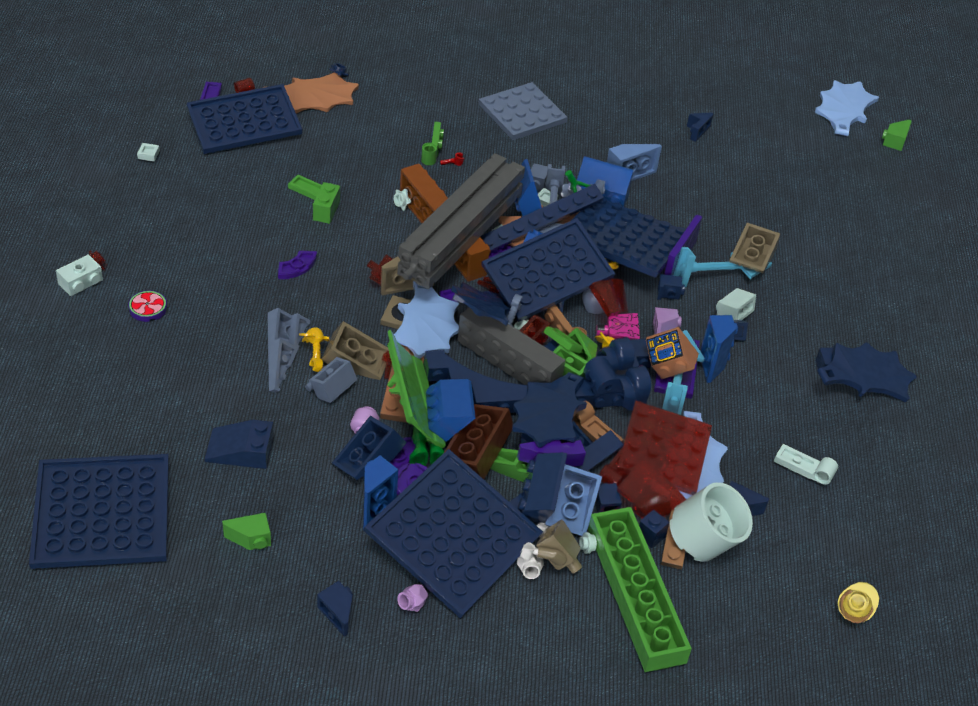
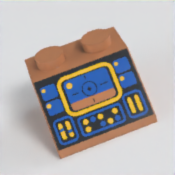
M679 327L646 338L651 366L661 379L694 370L699 353Z

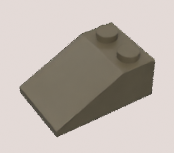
M747 223L729 262L764 273L777 249L780 233Z
M398 256L382 266L381 295L413 290L415 278L406 280L397 274L398 262L400 261Z
M343 321L333 332L323 354L322 361L329 364L336 357L351 362L356 375L380 380L390 354L388 347Z

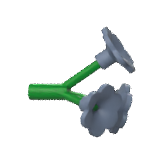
M568 170L565 175L570 183L562 186L561 197L564 198L582 190L578 185L588 187L593 184L589 185L576 180L572 171ZM598 179L595 184L603 195L605 192V181Z

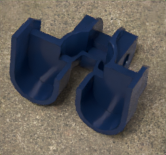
M628 337L614 339L609 347L600 349L597 357L586 363L583 372L585 378L588 381H592L591 389L595 395L609 392L623 393L624 401L622 407L630 411L646 406L651 391V379L645 366L633 367L635 351ZM627 369L625 375H616L615 373L617 370Z

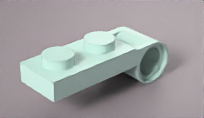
M785 444L781 446L774 459V462L821 484H829L838 469L837 462L832 458L825 457L820 462Z

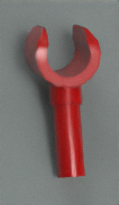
M456 153L455 158L441 160L440 164L454 163L457 166H461L464 162V158H462L463 153Z

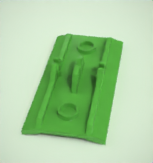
M389 330L388 336L390 341L387 346L394 375L387 386L391 388L396 384L394 388L389 389V392L391 394H398L401 397L399 402L403 406L407 423L414 425L426 436L429 443L444 448L446 446L445 441L432 432L428 426L426 391L429 388V383L423 361L412 356L396 341L394 334Z

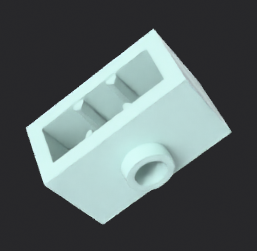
M89 254L56 270L58 284L70 296L103 280L101 266Z
M736 288L718 301L716 305L717 315H732L733 320L742 321L755 310L756 294Z

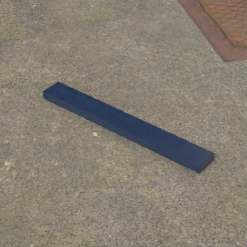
M610 430L584 448L586 455L583 466H575V468L589 472L620 450L624 444ZM524 492L509 501L517 509L520 498L524 497Z

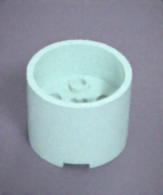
M712 483L677 505L670 520L671 534L677 546L681 550L685 549L694 557V560L700 562L710 561L746 540L752 531L753 525L751 511L745 499L733 487L724 483Z

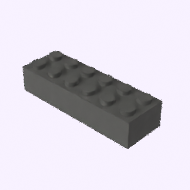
M471 308L466 309L460 314L458 342L522 384L528 385V382L552 383L563 376L566 360L509 324L506 326L492 317L477 316Z

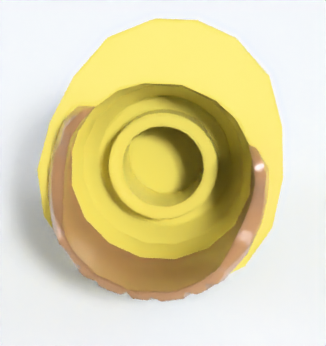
M858 582L850 585L839 596L838 608L845 619L853 623H862L869 620L878 607V592L869 583Z

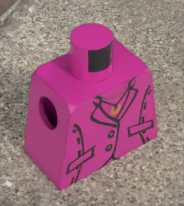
M638 313L609 315L606 325H596V336L602 332L604 336L615 339L628 337L630 340L640 339Z

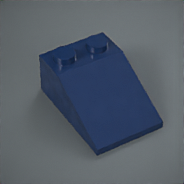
M369 416L333 460L332 464L358 480L364 476L365 466L370 460L382 456L389 462L397 456L407 442L393 428Z
M248 420L213 428L204 461L266 469L274 439L273 422Z

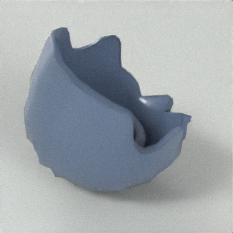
M594 286L583 292L582 303H584L586 311L592 314L606 312L609 304V293L605 288Z

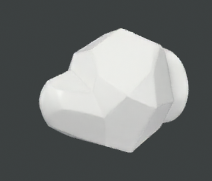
M533 554L529 560L520 556L517 559V565L526 578L535 579L540 575L544 561L543 558H538L537 555Z

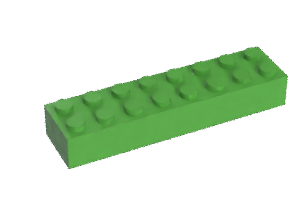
M627 507L591 514L588 531L596 537L597 554L644 672L687 664L692 648L632 508Z

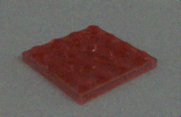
M635 401L616 471L694 495L698 489L712 425Z

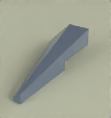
M280 308L268 312L269 392L274 393L280 391L279 386L286 378L285 373L291 367L300 347L298 344L304 336H299V333H305L306 326L310 324V320L298 313L290 315Z

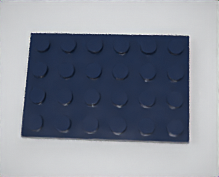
M284 84L186 103L204 154L302 134V127Z
M578 218L482 261V267L509 308H511V302L515 294L523 296L520 302L522 306L515 315L518 322L615 277V272Z

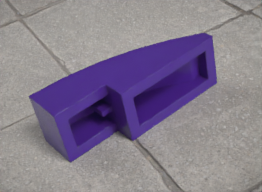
M553 440L543 447H537L534 441L520 444L517 458L528 463L537 454L564 452L567 453L565 464L575 467L583 466L586 451L581 440L567 443Z

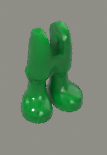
M413 425L411 439L415 444V449L410 454L409 462L410 464L420 463L426 466L428 451L425 443H428L430 446V464L432 465L444 453V450L433 443H429L426 436Z

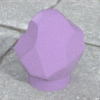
M415 584L406 587L398 595V604L403 610L418 612L425 604L428 593L422 585Z

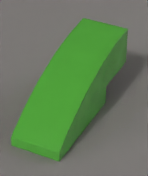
M501 448L490 468L524 482L525 478L528 479L529 472L526 471L528 463L517 458L518 450Z

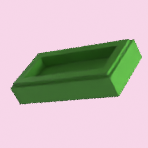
M297 175L288 183L289 189L314 200L322 186L300 175Z
M546 326L544 330L546 335L568 351L581 353L583 347L561 330Z

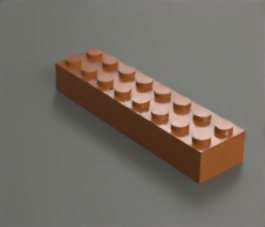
M420 164L401 169L400 191L408 190V197L411 203L407 204V206L418 220L423 223L448 198L444 191L438 187L436 181L428 175L427 170L423 169ZM480 237L454 263L468 282L487 276L486 271L482 267V261L489 258L490 247Z

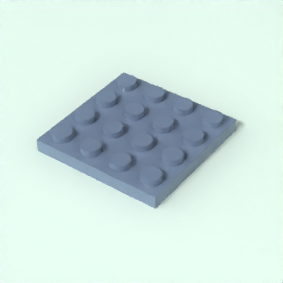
M533 82L480 98L478 102L480 107L512 140L566 123L568 118Z

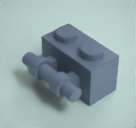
M336 357L323 367L320 372L310 378L305 388L309 392L314 389L318 399L331 403L346 389L350 388L357 381V377L350 361Z

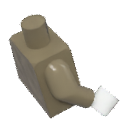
M563 519L550 527L543 522L536 525L543 531L536 544L538 549L535 545L528 542L523 546L520 555L522 558L529 560L535 554L538 558L548 559L557 570L567 566L572 574L582 568V565L576 558L580 551V546Z

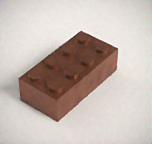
M474 404L475 419L453 436L444 453L450 449L481 478L485 479L512 431L513 421L509 408Z

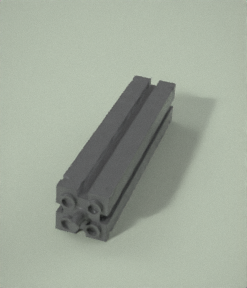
M494 153L491 159H488L405 242L399 245L398 258H400V261L398 262L397 274L406 280L415 278V282L418 285L430 289L433 283H436L516 201V198H519L523 183L520 181L524 178L525 167L515 162L508 164L506 163L507 158Z

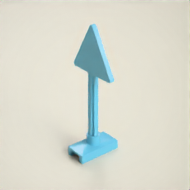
M682 247L673 276L682 277V284H685V287H687L691 272L741 269L750 279L761 272L731 262L697 263L695 262L696 256L688 247ZM771 262L769 263V265L767 266L766 269H768L769 267H771V265H772Z
M684 330V335L699 353L697 361L704 362V356L688 331ZM683 373L674 375L673 383L668 382L660 416H665V413L676 415V419L680 420L688 387L681 385Z

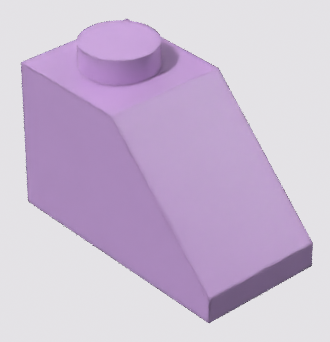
M655 307L653 319L654 334L681 327V316L678 315L677 309Z

